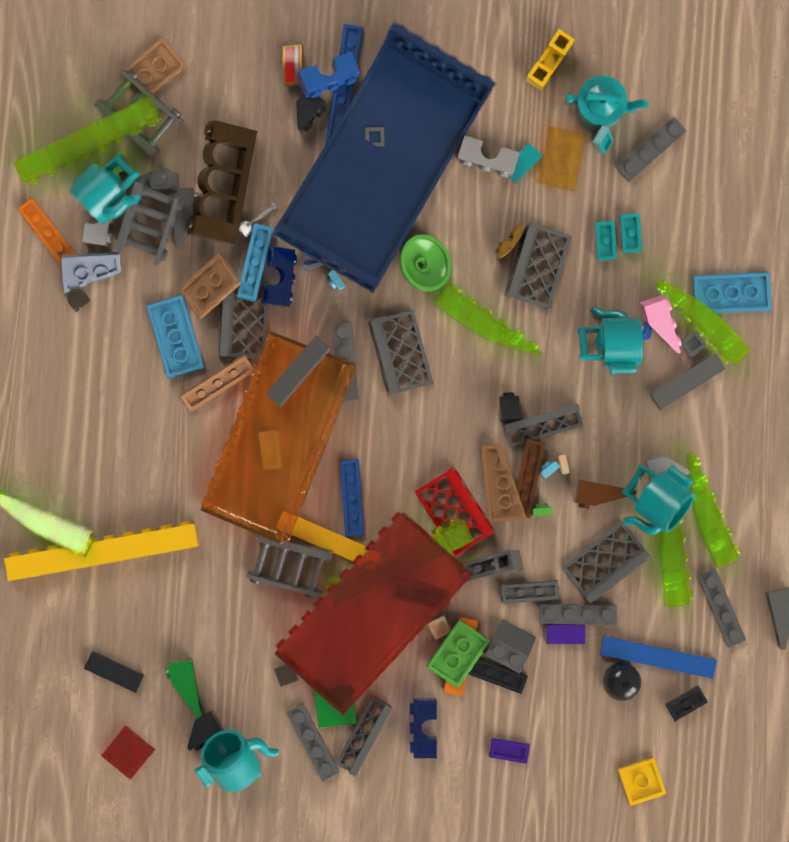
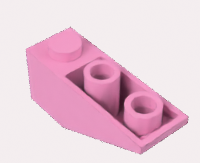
M660 295L639 302L644 320L673 350L681 353L679 348L682 345L681 340L674 330L677 328L676 322L670 315L672 310L670 301Z

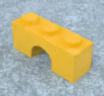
M558 29L545 52L528 74L526 82L542 91L573 45L575 39Z

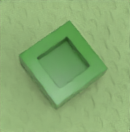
M547 503L536 504V508H532L533 517L553 515L552 507H547Z

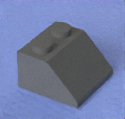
M502 619L484 654L520 673L536 637Z

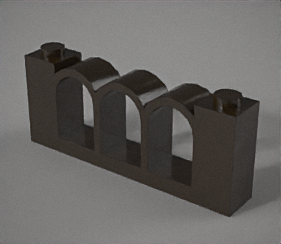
M217 120L208 121L204 134L206 135L205 140L210 142L203 149V160L208 167L203 168L198 175V186L202 193L194 199L192 204L194 215H191L187 220V235L226 244H236L257 131ZM217 144L240 149L236 169L222 166L214 160L213 150ZM213 170L235 175L231 195L213 191L209 187L208 176ZM207 197L230 201L226 222L206 216L203 211V203Z

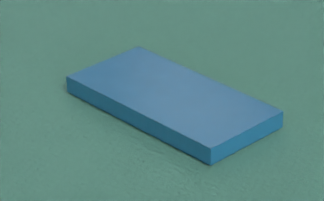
M769 272L692 276L694 315L772 310Z
M183 295L146 305L167 378L170 379L205 368Z

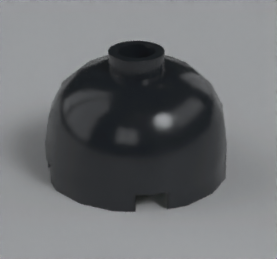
M618 662L606 669L603 677V686L611 698L617 701H627L633 699L638 694L641 688V677L634 666Z

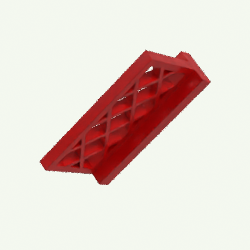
M455 467L450 468L415 491L455 556L495 532V529L489 523L488 518ZM444 477L450 483L448 491L438 488L439 480ZM425 489L434 490L432 501L424 499L421 492ZM437 491L447 493L445 504L435 502ZM450 494L459 497L458 507L448 505ZM434 504L444 506L442 517L436 516L433 513ZM447 507L458 510L456 520L445 518ZM460 510L469 513V523L458 521ZM444 520L455 523L453 533L446 532L443 529ZM457 523L468 526L466 536L455 534ZM470 527L478 528L482 535L478 538L468 537ZM454 537L465 539L464 546L459 550L453 544Z

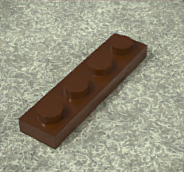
M526 439L516 486L526 518L531 516L545 443Z

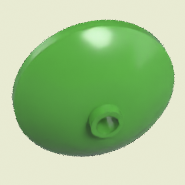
M417 235L407 240L400 251L399 264L404 278L411 286L421 291L430 292L441 288L448 281L451 274V259L447 249L438 239L429 235Z

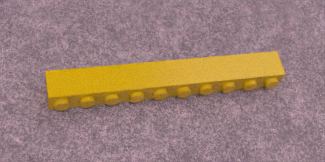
M190 520L179 522L180 526L177 527L167 524L160 526L161 530L153 531V527L141 529L142 533L139 534L129 531L122 533L123 537L115 538V534L103 536L104 540L97 541L96 538L85 539V543L79 545L77 541L66 543V547L59 548L58 545L47 546L46 551H40L39 548L30 549L28 554L21 555L20 551L9 553V557L4 558L8 581L198 547L200 544L196 523L191 524Z

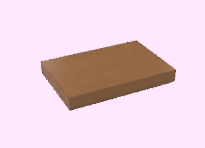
M161 37L124 70L135 72L139 76L138 80L155 95L187 66ZM119 73L118 75L124 81L126 77ZM131 83L129 88L137 95L140 90ZM146 96L142 100L143 104H145L150 98Z
M218 253L179 288V291L197 318L202 319L242 282L224 255Z

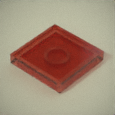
M126 725L101 756L131 780L155 751V748Z

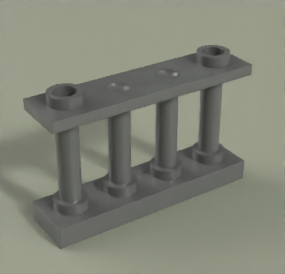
M122 70L120 73L126 77L125 80L108 100L98 99L94 106L148 154L156 156L160 151L156 147L158 145L157 142L174 121L178 124H183L182 114L175 108L171 110L138 80L139 76L132 70L129 72ZM133 83L140 92L123 112L118 113L113 109L115 107L114 104ZM147 96L154 102V105L137 125L132 126L128 122V117ZM161 108L169 117L154 135L147 139L142 134L143 129Z
M140 175L134 183L131 196L140 195L141 197L138 204L130 205L126 209L115 250L122 252L126 246H132L155 255L154 265L158 266L167 257L168 250H166V246L177 212L182 209L184 204L182 199L184 192L180 191L175 198L148 188V185H146L148 178ZM146 195L172 205L170 214L167 215L143 205L140 202L142 196ZM141 212L166 222L164 232L138 222L135 219L136 214ZM136 229L162 239L159 249L133 239V236H130L131 231Z
M259 531L256 541L260 542L261 547L254 572L248 571L246 578H249L252 583L261 584L263 582L306 594L305 597L310 599L320 598L323 591L317 590L321 572L324 563L331 561L333 551ZM271 545L278 547V550H280L273 577L261 574L268 547H271ZM289 551L297 552L298 558L291 582L281 580L280 577L286 554ZM308 556L315 557L316 560L310 587L299 585L304 561Z

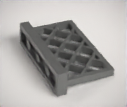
M527 222L504 296L550 309L572 236L533 222ZM538 230L545 232L548 240L541 244L536 237ZM557 237L566 239L564 246L557 250L553 239ZM550 242L554 252L546 256L541 246ZM538 248L543 258L534 262L531 253L534 249ZM556 254L559 263L552 268L547 258ZM544 260L549 270L540 274L535 264ZM533 266L537 276L528 280L525 274L526 269ZM551 272L554 278L553 282L546 286L541 276ZM539 278L543 288L534 292L530 282ZM527 284L532 294L527 297L520 296L521 287ZM545 290L548 296L546 304L539 302L536 294Z
M260 282L259 286H265L264 295L260 299L256 298V302L250 308L244 304L241 298H237L234 291L221 301L218 357L239 358L247 350L249 354H245L247 358L265 359L269 282ZM238 302L246 309L240 317L233 311L234 306ZM257 303L263 308V314L259 318L251 311ZM247 312L256 320L249 327L241 320ZM237 321L245 328L239 336L232 331L233 325ZM257 322L263 328L262 333L258 337L250 331V328ZM247 331L255 339L248 346L240 340V337ZM237 340L245 348L240 353H231L232 344ZM256 341L262 347L261 355L253 354L249 350V347Z
M413 310L368 322L388 396L433 384ZM410 315L412 322L409 329L399 324L402 317ZM390 321L395 324L391 333L383 329L382 322ZM397 326L407 331L402 340L393 336ZM409 333L416 337L417 342L414 347L404 342ZM390 338L400 343L396 352L388 347ZM402 345L412 350L407 359L398 354ZM414 351L421 355L422 360L419 366L410 361ZM396 356L405 361L401 370L393 366V360ZM407 363L417 368L412 377L403 372ZM421 370L426 373L428 381L421 383L414 378L418 371ZM401 375L410 379L407 387H399L398 379Z
M621 521L565 564L562 569L591 605L649 560L651 555L629 528L625 526V523ZM621 526L626 531V540L614 539L615 531ZM628 535L633 541H628ZM603 540L612 541L611 552L599 551L600 543ZM614 541L625 543L624 554L613 552ZM627 543L636 544L640 551L635 555L626 554ZM588 552L597 553L596 563L584 562L585 554ZM599 553L610 554L609 565L598 564ZM612 555L624 556L623 564L619 567L611 566ZM572 564H581L580 575H572L567 568ZM584 565L595 566L594 577L582 576ZM597 567L609 568L608 576L596 578ZM582 578L593 580V587L587 592L581 586Z

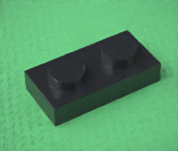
M696 685L665 703V706L673 720L677 721L705 705L708 701L700 687Z

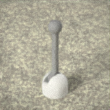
M272 202L269 208L251 222H240V233L245 238L252 233V225L271 210L277 209V203Z

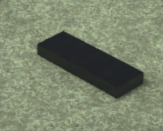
M95 651L91 652L84 667L85 670L135 693L144 678V674Z
M482 658L477 660L468 675L522 694L528 675L518 673Z

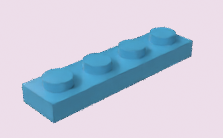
M254 223L240 280L242 283L239 285L237 298L256 301L273 230L272 227Z

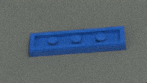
M359 459L340 460L345 537L363 536L364 521Z

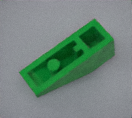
M193 659L168 663V667L165 668L167 679H171V684L197 718L202 717L203 711Z

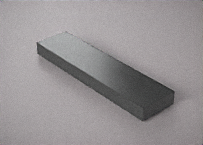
M315 336L266 394L279 407H282L328 354L331 348L321 338Z
M714 353L653 391L650 395L661 410L725 370V367L717 354Z

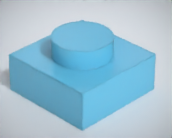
M334 270L328 273L330 278L327 281L333 289L337 287L340 291L346 287Z
M549 460L541 466L542 471H540V475L546 479L560 466L556 461L551 463Z

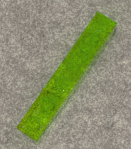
M657 278L655 280L657 283L656 289L662 295L666 293L669 296L670 304L675 309L678 307L683 312L681 316L688 323L693 322L696 326L694 330L701 337L705 335L709 340L707 344L714 351L718 350L722 354L720 358L727 365L735 366L752 351L733 329L705 304Z
M448 284L434 304L466 328L492 342L534 356L541 354V351H539L540 347L533 341L529 343L525 341L522 333L516 329L514 332L510 330L507 322L501 318L497 320L492 317L493 312L486 307L481 309L477 306L478 302L471 296L466 298L461 294L462 290L454 284L452 287Z
M689 453L687 454V469L690 473L688 477L693 480L689 489L695 494V499L692 503L694 515L715 567L721 568L739 560L738 554H740V550L737 544H733L730 538L733 536L731 529L728 525L725 526L723 522L725 518L721 508H717L715 501H717L713 490L710 491L707 486L709 480L705 473L702 474L699 466L702 465L699 457Z
M0 490V506L21 525L50 543L86 558L96 538L91 528L85 525H81V527L74 525L75 522L71 519L64 518L62 520L52 511L47 510V512H43L39 506L30 503V505L24 504V500L16 496L10 498L6 496V492Z
M684 518L669 533L664 531L661 533L660 564L664 601L667 608L691 605L690 600H693L692 589L688 587V581H691L690 571L686 570L688 553L684 551L683 543H686V535L681 529V524H684Z

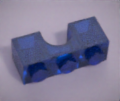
M274 246L268 248L266 267L275 268L279 272L280 279L276 285L264 286L262 305L290 307L293 301L291 289L295 282L293 269L297 263L296 249Z
M413 698V703H410V715H414V722H410V734H414V742H410V753H414V758H437V736H427L422 732V725L425 721L437 720V699Z

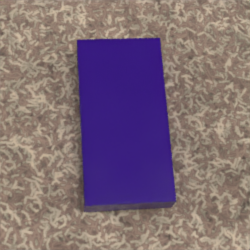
M546 624V644H585V625Z
M492 738L489 757L527 764L530 744Z

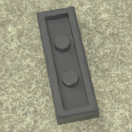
M558 580L500 584L502 604L559 600Z

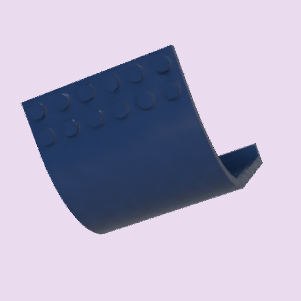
M393 22L361 86L282 218L275 226L272 234L374 293L455 151L495 87L496 82L489 76L477 72L472 66L462 63L455 56L445 53L437 45H432L425 41L420 35L408 31L405 26ZM384 127L385 146H375L372 144L381 143L380 131H369V141L366 140L365 128Z

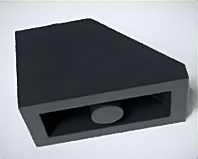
M514 392L503 393V396L499 397L500 420L521 419L519 396H514Z

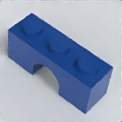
M352 52L333 59L331 66L334 74L323 75L318 70L317 65L299 70L296 78L305 98L310 96L315 98L324 91H334L340 85L355 83L359 77L360 70Z

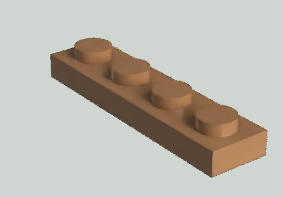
M243 354L180 394V397L190 412L255 372V369L246 355Z

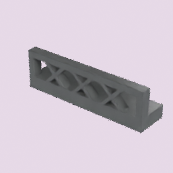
M575 404L503 425L509 447L525 443V435L530 436V438H527L529 440H537L582 427L583 423L579 413V405ZM575 413L578 424L569 425L564 420L568 414ZM555 419L560 422L557 430L552 431L546 428L549 420ZM546 421L545 424H544V426H542L541 424H539V423H541V422ZM536 424L542 428L539 435L532 436L527 433L531 425ZM519 430L524 434L520 441L512 443L510 431Z
M374 696L370 698L336 765L349 771V774L356 777L388 718L392 706ZM374 701L383 706L380 714L372 716L370 707ZM371 719L372 729L363 732L361 728L362 722ZM362 736L363 746L354 749L352 740ZM353 753L354 762L351 767L341 762L344 755Z

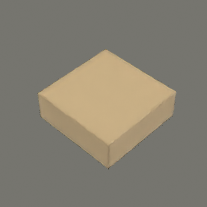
M558 455L557 461L560 466V473H570L566 455Z
M444 614L427 623L435 640L446 636L451 631V627Z

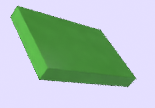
M458 619L426 667L456 688H459L490 643V640Z

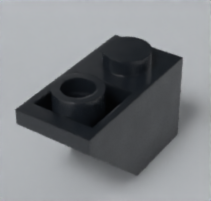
M302 94L296 101L297 127L301 134L304 131L308 132L314 125L313 120L316 117L320 118L327 109L325 107L327 104L320 96L305 98L304 94Z
M213 709L194 721L187 747L189 751L201 749L204 746V742L211 736L224 730Z

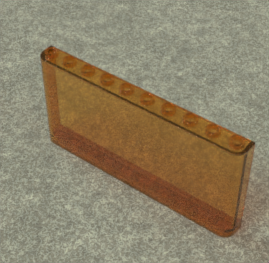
M271 331L270 335L265 339L264 350L258 357L257 368L251 375L249 388L244 392V401L237 410L235 424L230 428L229 439L223 446V454L215 466L216 472L209 481V489L207 495L202 499L200 511L285 545L291 537L356 371V364L328 353L283 406L279 407L266 393L307 345Z

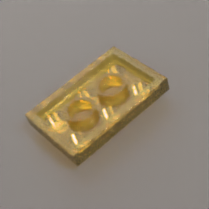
M549 127L537 184L575 191L587 134Z

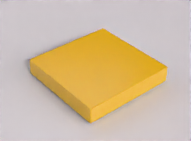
M654 757L617 768L630 806L666 794Z

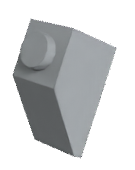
M660 454L648 456L649 460L645 461L646 467L657 474L662 471L667 472L672 465L676 466L685 475L690 474L688 469L666 456L660 457ZM648 474L649 481H652L654 478Z

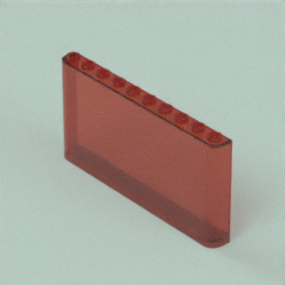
M404 511L402 513L397 512L390 519L392 521L391 525L388 528L384 526L378 532L380 537L375 542L371 540L366 545L365 549L367 551L362 556L360 554L356 556L352 561L354 565L351 569L348 570L346 568L339 575L341 580L337 584L333 582L326 590L328 594L324 598L320 596L313 604L315 608L311 612L307 610L300 618L303 620L300 625L297 626L295 624L288 631L290 636L286 640L282 638L275 646L277 650L274 654L343 716L473 576V573Z

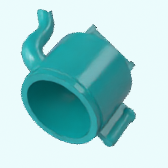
M609 76L593 77L584 83L577 96L569 93L565 97V104L567 106L575 105L576 115L580 122L593 130H600L602 125L611 128L620 120L624 113H635L639 108H646L649 105L648 101L644 99L627 101V93L623 85L618 80Z
M117 155L102 169L95 163L92 166L88 165L87 169L73 181L70 186L71 188L68 190L102 225L109 219L119 217L130 205L138 204L141 197L140 195L127 196L124 193L139 177V173L134 171L123 160L121 155ZM117 165L128 175L123 183L114 172H111Z
M595 305V308L590 309V312L596 317L601 318L600 326L577 329L580 344L579 359L582 361H601L602 367L609 368L611 375L635 373L636 367L641 366L643 357V337L640 318H629L624 311L602 310ZM597 333L595 349L598 354H588L586 334Z
M639 464L636 473L622 492L636 503L635 512L650 523L638 517L630 516L622 518L625 521V526L635 525L642 532L649 535H655L660 531L666 533L672 531L686 515L695 499V494L689 489L693 480L674 465L670 466L667 472L662 471L657 474L645 465ZM646 472L654 479L643 487L638 499L632 492Z
M223 730L211 736L204 744L201 751L202 765L195 768V774L205 787L216 782L224 791H240L248 787L258 777L263 776L260 771V758L254 750H259L267 757H277L279 749L269 748L261 738L255 737L246 740L241 733L235 730Z

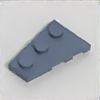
M119 252L61 255L64 293L70 292L71 289L79 286H86L87 283L102 280L121 272Z

